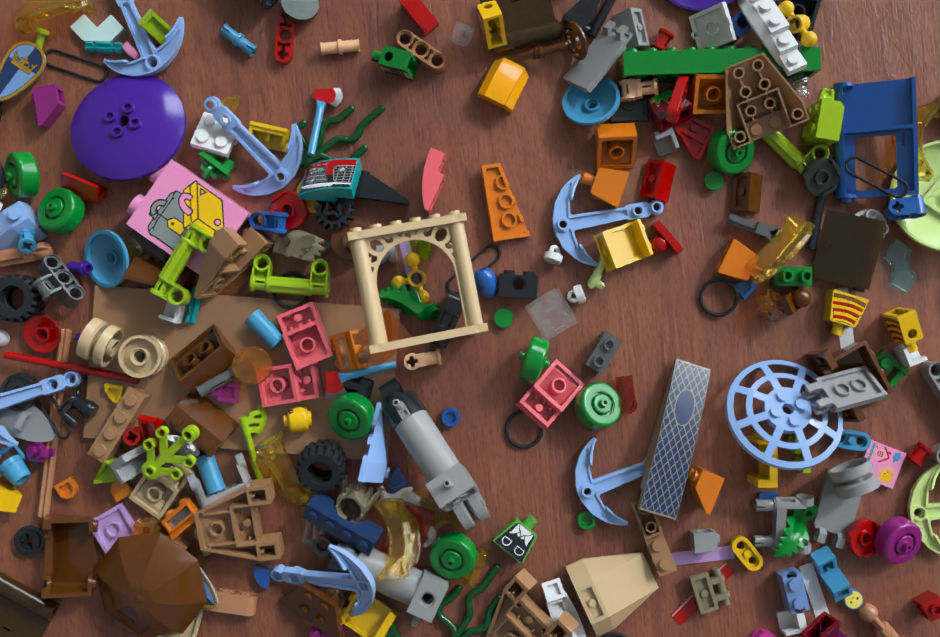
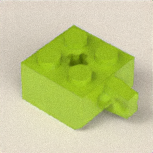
M822 88L817 102L806 109L810 120L806 121V126L802 130L803 144L812 146L822 144L828 147L839 141L845 107L841 101L834 100L833 89Z

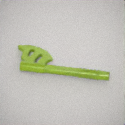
M262 402L259 403L257 410L249 412L247 417H239L256 479H263L251 433L259 435L266 425L267 412L265 407L262 408ZM261 414L260 418H254V416ZM252 423H259L258 426H249Z

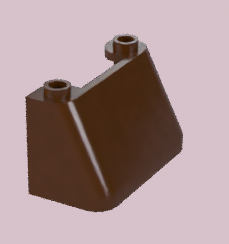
M46 514L43 519V530L46 531L44 532V588L41 589V599L92 596L93 590H97V578H94V532H98V520H95L94 516Z

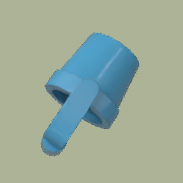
M7 445L0 449V458L9 453L14 447L19 454L8 458L0 465V477L3 475L13 486L17 487L28 481L32 474L24 462L27 458L19 447Z

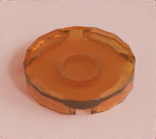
M250 346L241 349L234 356L232 368L235 377L240 382L247 385H258L270 376L272 361L264 349Z

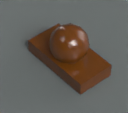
M796 287L780 297L779 300L787 316L792 315L800 308L808 306L811 301V294L805 289Z

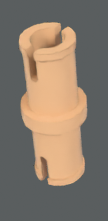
M337 39L338 41L320 42L322 55L335 53L343 55L345 52H360L359 39L346 41Z

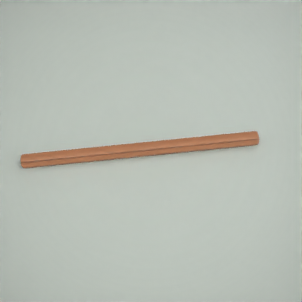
M62 328L60 329L61 342L57 347L56 361L68 363L72 331ZM55 368L54 376L64 375L67 373V370ZM57 382L54 384V388H55V389H56L57 386H58V383H57ZM64 391L52 394L58 406L63 402ZM51 400L49 417L59 432L61 415ZM57 435L55 440L46 442V448L55 449V457L46 456V461L43 462L37 517L44 518L50 512L59 439Z

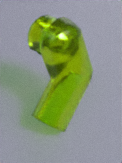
M412 240L419 245L420 259L426 260L430 258L432 253L431 243Z

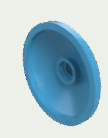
M606 77L600 80L591 93L570 85L564 93L562 100L564 113L572 122L579 125L590 126L600 124L608 120L617 111L620 104V92L617 85Z
M98 230L88 238L85 245L84 259L93 266V271L89 274L98 285L105 288L120 285L125 280L123 276L130 262L127 247L122 239L110 230Z

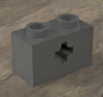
M602 331L583 364L603 374L622 341L610 333Z

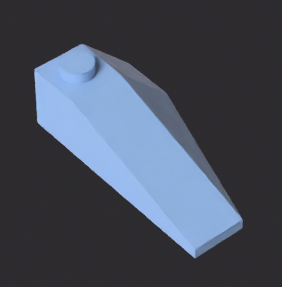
M18 201L0 212V250L18 247L17 235L24 228L32 229L35 232L36 243L48 237L44 228L39 224L38 218L29 203Z
M380 400L376 405L372 431L367 440L368 449L363 456L358 477L360 482L383 483L384 478L388 479L391 467H387L388 452L385 420L382 412L383 401Z

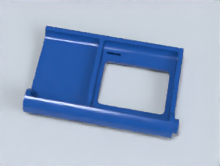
M916 76L906 79L853 84L852 82L833 84L834 100L841 101L845 107L840 138L838 142L834 143V159L841 171V178H839V184L835 189L836 200H840V203H852V199L891 197L880 190L858 191L856 189V178L845 171V161L855 156V140L857 138L894 135L896 137L897 177L906 181L909 185V191L906 196L918 195ZM852 159L848 162L847 168L854 174H856L855 159ZM897 180L896 188L885 190L898 196L905 192L906 186Z

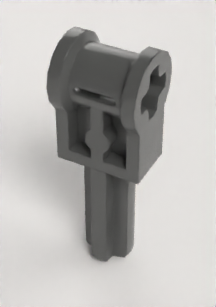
M732 213L727 218L726 223L728 225L750 232V235L761 238L766 244L779 242L784 236L783 229L776 225L769 226L761 222L756 223ZM771 231H773V235H775V238H772V235L770 234Z

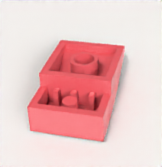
M432 147L428 153L422 177L423 205L426 213L429 215L445 182V175L440 172L446 161L445 153Z
M315 302L307 303L276 316L296 370L333 356Z
M555 359L548 369L539 376L537 383L532 384L515 405L544 430L567 407L585 384L560 361Z
M319 362L296 370L294 363L256 369L262 408L324 396Z

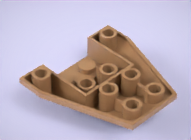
M764 52L725 68L726 132L733 150L785 128L810 120L801 97ZM734 128H740L745 131V133L737 131L733 137L730 136V131ZM738 133L742 135L741 140L736 139Z

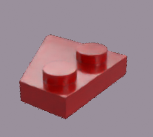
M692 116V118L674 126L673 130L692 158L699 162L716 128Z

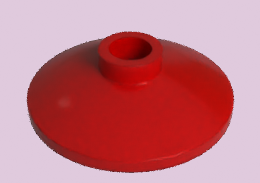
M37 315L26 322L23 334L26 343L33 350L40 353H48L58 347L61 342V330L53 319Z

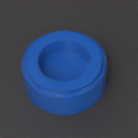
M449 407L443 410L441 421L445 426L453 427L459 423L460 414L457 409Z

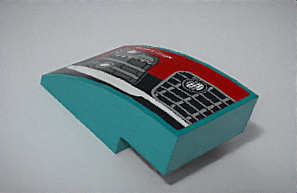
M336 158L311 164L306 169L298 198L336 202L337 197L354 199L362 171L360 158Z

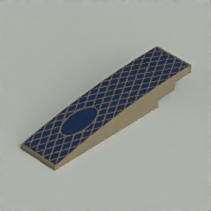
M677 358L674 359L643 466L645 472L640 486L642 492L637 506L638 509L676 520L695 448L711 369Z

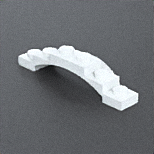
M738 0L737 3L752 29L777 64L783 68L787 76L806 69L807 62L797 49L798 43L789 31L790 24L773 0Z
M560 578L541 583L550 618L555 622L566 610L580 624L569 637H586L580 617L570 597L563 590Z

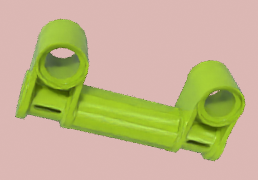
M779 131L761 138L792 169H796L801 175L805 166L811 160L816 159L814 155L816 149L821 151V157L828 158L830 153L827 146L819 144L811 147L803 155Z
M192 222L189 223L190 228L185 236L181 237L161 273L158 275L159 279L154 288L149 290L154 295L178 306H185L191 301V293L176 283L178 277L195 249L206 253L207 243L213 238L206 230ZM178 292H181L183 297L178 302L176 296Z
M259 254L254 258L249 283L251 292L263 290L267 293L304 296L324 295L325 298H328L331 272L325 260H315L311 265L310 279L273 276L274 266L267 255ZM261 263H268L265 268H259ZM319 267L326 268L323 273L316 272Z

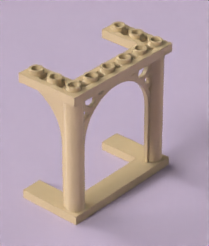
M459 210L448 212L444 216H440V213L428 216L429 219L421 220V217L410 218L409 222L406 223L396 220L389 222V226L383 227L381 223L369 226L370 229L362 230L361 227L349 229L350 231L346 233L342 239L343 247H349L352 253L370 344L363 346L364 354H373L489 331L487 323H483L469 253L464 222L467 221L466 212L460 213ZM431 228H433L431 231V236H424V231L428 232L431 230ZM446 230V237L443 241L435 239L436 231ZM410 233L411 237L406 238L405 234ZM382 237H384L385 239H390V237H392L393 242L386 243V241ZM451 239V243H449L451 249L445 247V244ZM372 240L379 241L383 245V251H374L370 246V242ZM411 240L429 242L440 248L453 265L465 327L388 342L377 288V271L380 262L391 248L402 242ZM369 254L377 257L376 262H371L372 257L369 258Z

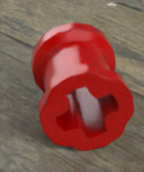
M660 28L656 40L650 45L651 48H657V51L665 50L670 40L672 41L675 37L670 31Z
M139 426L125 431L123 440L126 444L134 446L144 442ZM137 434V438H133L132 435Z
M918 442L916 444L917 447L911 454H907L905 457L917 467H921L923 460L933 452L926 445Z

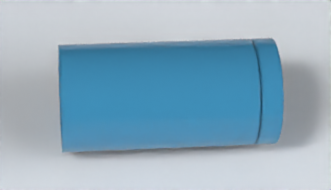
M259 309L253 312L244 322L271 350L275 349L284 340L283 333Z
M204 454L197 457L196 465L207 494L209 495L226 488L215 456L210 457Z

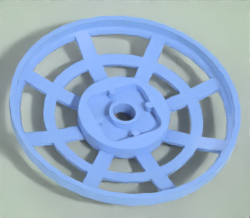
M768 360L749 366L731 384L725 404L726 419L730 431L740 446L763 464L783 470H802L820 464L836 449L843 431L842 411L837 412V432L827 426L828 412L822 414V422L811 416V407L817 406L815 402L821 399V397L817 395L816 398L805 400L802 393H800L802 385L810 384L804 380L806 374L814 380L819 376L806 367L793 362ZM768 365L788 366L797 369L798 373L797 376L787 373H773ZM760 367L765 374L751 388L739 385L740 381L756 368ZM777 378L794 380L793 387H781ZM767 381L770 382L774 389L768 395L756 391ZM735 392L747 396L745 406L747 418L736 421L734 416L733 402ZM753 398L763 402L762 413L754 415L752 407ZM782 407H788L791 410V414L784 413ZM766 420L775 429L773 435L770 436L766 433L758 422ZM807 424H810L817 428L818 432L806 440L802 430ZM751 425L760 437L769 442L764 453L747 440L741 432V428ZM782 433H795L798 443L780 441ZM824 433L833 439L832 444L825 452L812 458L809 446L816 443ZM776 447L788 450L801 449L804 461L788 462L773 458L772 455Z

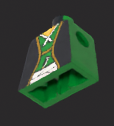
M384 46L382 52L374 50L371 56V61L378 63L383 71L414 81L419 62L412 52Z

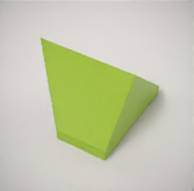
M118 456L103 462L94 478V484L119 481L109 465L119 458ZM137 475V476L131 478L130 480H133V479L139 477V475Z

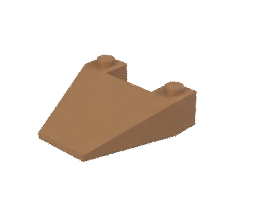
M251 226L243 230L242 236L233 227L218 228L213 233V238L209 241L194 297L201 299L217 296L253 264L254 258L257 255L264 254L274 242L263 230L254 229Z
M273 478L252 480L194 512L200 550L257 561L281 559L285 550L282 532L263 534L258 505L271 504L275 497Z
M523 568L503 589L486 637H569L580 624L566 610L554 622L527 595L538 581Z

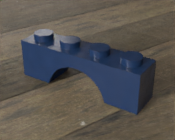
M318 491L307 503L302 518L368 556L380 541L384 531L383 527L368 519L363 522H350L343 519L334 508V500L323 493H318Z

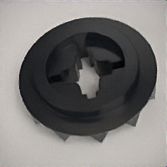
M26 525L16 532L14 545L20 554L34 556L42 551L45 545V537L40 528L34 525ZM29 536L30 538H36V540L32 542V544L27 542L24 543V541H26L29 538Z

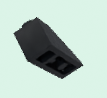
M580 0L563 15L561 22L565 26L570 22L577 23L586 35L591 29L590 26L600 0Z
M361 171L354 198L409 206L410 202L408 199L375 176L370 175L371 172Z

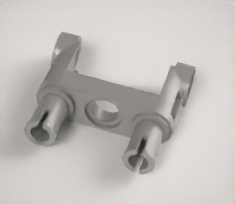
M242 452L234 455L242 481L220 491L205 495L200 480L196 478L194 472L186 475L200 508L252 481Z
M800 493L796 497L755 499L754 502L756 504H754L756 512L772 511L773 515L772 534L753 535V539H755L753 540V546L755 548L771 547L773 550L778 548L776 545L781 543L780 537L786 536L783 529L786 528L787 509H807V507H812L814 505V496ZM803 540L805 545L803 550L797 546L799 554L811 553L810 542Z

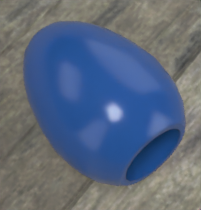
M488 267L475 271V284L479 293L487 299L494 298L498 291L495 273Z

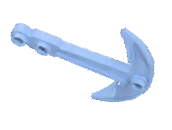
M115 0L117 5L121 7L140 53V58L131 62L128 60H108L104 58L103 62L113 71L126 76L144 77L159 73L178 54L184 37V18L178 17L173 28L164 37L166 42L156 48L150 34L138 24L141 17L134 5V0Z
M212 96L205 99V110L213 113V118L227 132H230L268 173V176L262 181L258 180L249 184L233 185V190L251 196L268 195L291 182L302 162L303 152L302 137L296 123L291 125L290 140L286 148L288 153L280 161L241 124L240 120L227 106L221 104L219 98ZM210 101L214 104L213 108L209 107ZM223 116L228 118L227 123L223 121ZM279 173L284 175V179L279 178Z
M578 174L564 185L555 200L552 214L553 230L561 247L571 257L583 264L597 266L598 263L588 255L581 244L578 245L574 231L621 220L630 221L646 218L649 215L657 216L663 212L664 205L659 200H653L649 203L629 204L623 208L572 215L570 213V201L573 200L575 188L582 177ZM654 204L659 205L658 211L654 210ZM636 207L640 208V214L635 213ZM561 221L566 223L565 228L560 227Z
M69 371L64 375L59 374L43 379L33 385L0 393V411L43 395H52L67 390L68 387H77L81 383V376L77 372ZM75 376L76 381L73 383L72 378ZM57 382V383H58V386H57V388L55 389V388H54V384ZM0 425V443L18 446L19 442L9 434L3 425Z
M593 437L582 448L574 469L577 494L590 513L602 521L613 525H628V521L620 518L607 506H604L599 496L604 492L643 476L645 469H643L645 459L631 466L592 478L590 466H592L593 450L597 440ZM590 488V493L584 494V490Z
M332 544L327 549L335 557L341 569H348L350 574L306 570L299 566L289 567L283 564L274 566L270 572L271 578L277 582L285 581L286 583L299 585L308 582L315 586L356 592L357 600L354 608L349 613L351 617L365 613L375 599L376 585L367 567L353 554Z

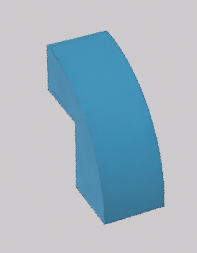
M827 545L810 554L820 579L835 602L853 594L851 584L838 568L836 557Z

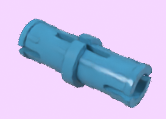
M228 24L223 25L225 30L223 28L220 29L219 33L231 41L234 47H239L250 57L254 55L252 52H257V46L248 41L245 35L232 29Z

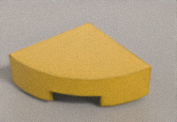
M104 383V391L113 403L118 404L124 395L125 386Z

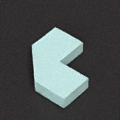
M83 14L70 26L84 42L100 41L113 43L126 31L112 15L97 27Z

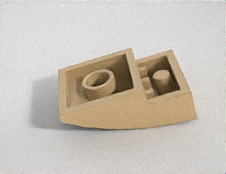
M164 463L161 467H181L184 472L183 476L178 480H173L170 476L160 475L158 478L150 480L143 475L128 498L160 520L189 483L186 475L193 472L195 474L198 469L194 466L186 468L183 464Z

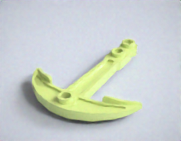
M939 463L919 476L910 491L907 503L908 519L920 528L922 543L940 554V539L933 533L930 522L940 519V502L928 503L929 490L934 489L936 478L940 472ZM915 509L919 510L917 515H914Z

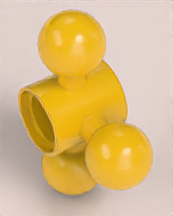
M791 1L781 2L778 8L784 17H788L786 20L790 24L789 31L791 34L800 33L801 44L804 47L814 46L817 42V35L812 31H807L810 27L809 17L804 14L795 15L793 12L794 4ZM797 19L800 22L798 29L795 26V22Z
M410 252L405 256V263L411 267L412 271L407 278L395 276L391 280V286L396 284L398 290L401 285L410 284L416 287L421 301L426 304L430 298L429 293L423 290V285L427 279L426 274L418 270V264L420 263L419 255L415 252ZM415 273H419L422 276V281L419 284H415L412 280V276Z

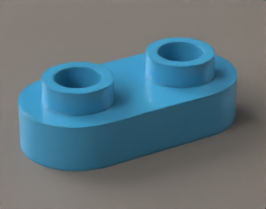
M843 429L842 440L839 441L837 447L865 451L871 445V438L864 432ZM857 438L861 439L859 444L856 443Z

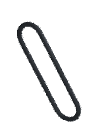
M52 48L45 52L46 65L96 83L103 82L107 78V69L102 64ZM54 51L99 66L104 69L105 75L102 79L96 80L48 63L47 55Z
M857 156L850 157L845 161V171L848 174L891 197L902 198L908 194L909 185L901 178ZM852 159H857L902 182L906 186L905 192L897 196L850 172L847 168L848 162Z
M487 245L471 259V263L486 249L494 247L498 251V257L487 266L490 268L500 259L501 250L496 245ZM455 274L447 282L449 292L452 291L450 289V282L456 277Z
M49 395L56 409L61 415L62 411H59V406L57 402L55 401L52 395ZM38 398L39 406L59 439L66 440L71 434L70 424L64 420L68 433L65 437H62Z

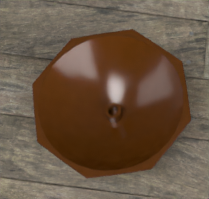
M162 533L118 537L95 570L105 612L140 637L184 633L207 602L198 559Z

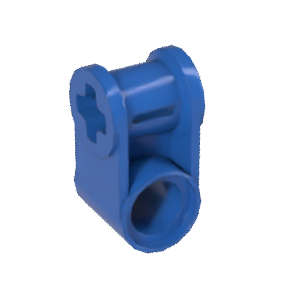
M918 194L891 200L884 210L885 217L890 221L916 219L927 215L923 195Z
M258 211L251 214L249 223L254 229L274 233H287L286 217L289 216V213ZM259 215L263 218L262 225L258 221Z

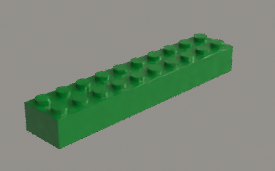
M748 45L742 49H735V46H726L723 49L709 46L702 50H696V47H687L684 50L670 47L662 51H657V48H647L645 51L630 48L623 51L618 60V84L620 80L641 79L643 82L651 81L653 78H657L658 83H676L679 75L690 76V82H692L695 74H725L726 67L763 52L786 80H804L811 78L821 71V47H804L803 45L798 47V51L807 62V67L790 76H787L783 68L777 64L765 46L755 48L753 45Z

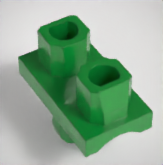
M203 150L199 153L201 157L199 162L202 163L200 169L204 172L202 175L203 179L208 180L211 177L217 180L220 177L226 182L231 179L230 173L235 167L233 161L226 158L222 163H219L217 159L220 155Z

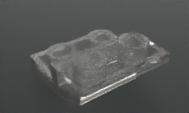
M558 287L524 306L541 336L546 340L553 338L578 323Z

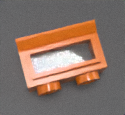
M358 329L331 336L330 346L335 351V366L340 370V373L368 366L367 362L362 364L359 362L357 353L362 352V346L360 344L355 345L352 334L359 333Z
M196 497L181 499L178 502L179 506L175 510L171 509L164 514L165 518L161 523L172 541L182 539L184 531L191 530L196 526L194 512L201 509Z

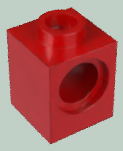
M927 590L912 599L921 616L930 622L940 618V597Z

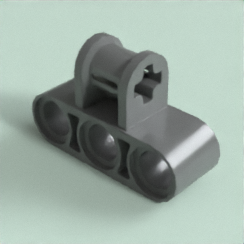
M54 254L46 255L38 266V273L41 278L33 282L31 286L38 290L44 302L57 297L65 307L69 309L76 308L85 296L84 289L58 256Z

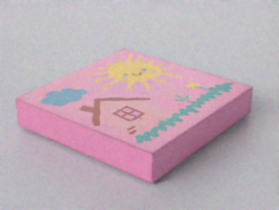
M871 440L870 447L863 451L861 458H870L873 470L870 473L876 474L881 485L893 489L906 453Z

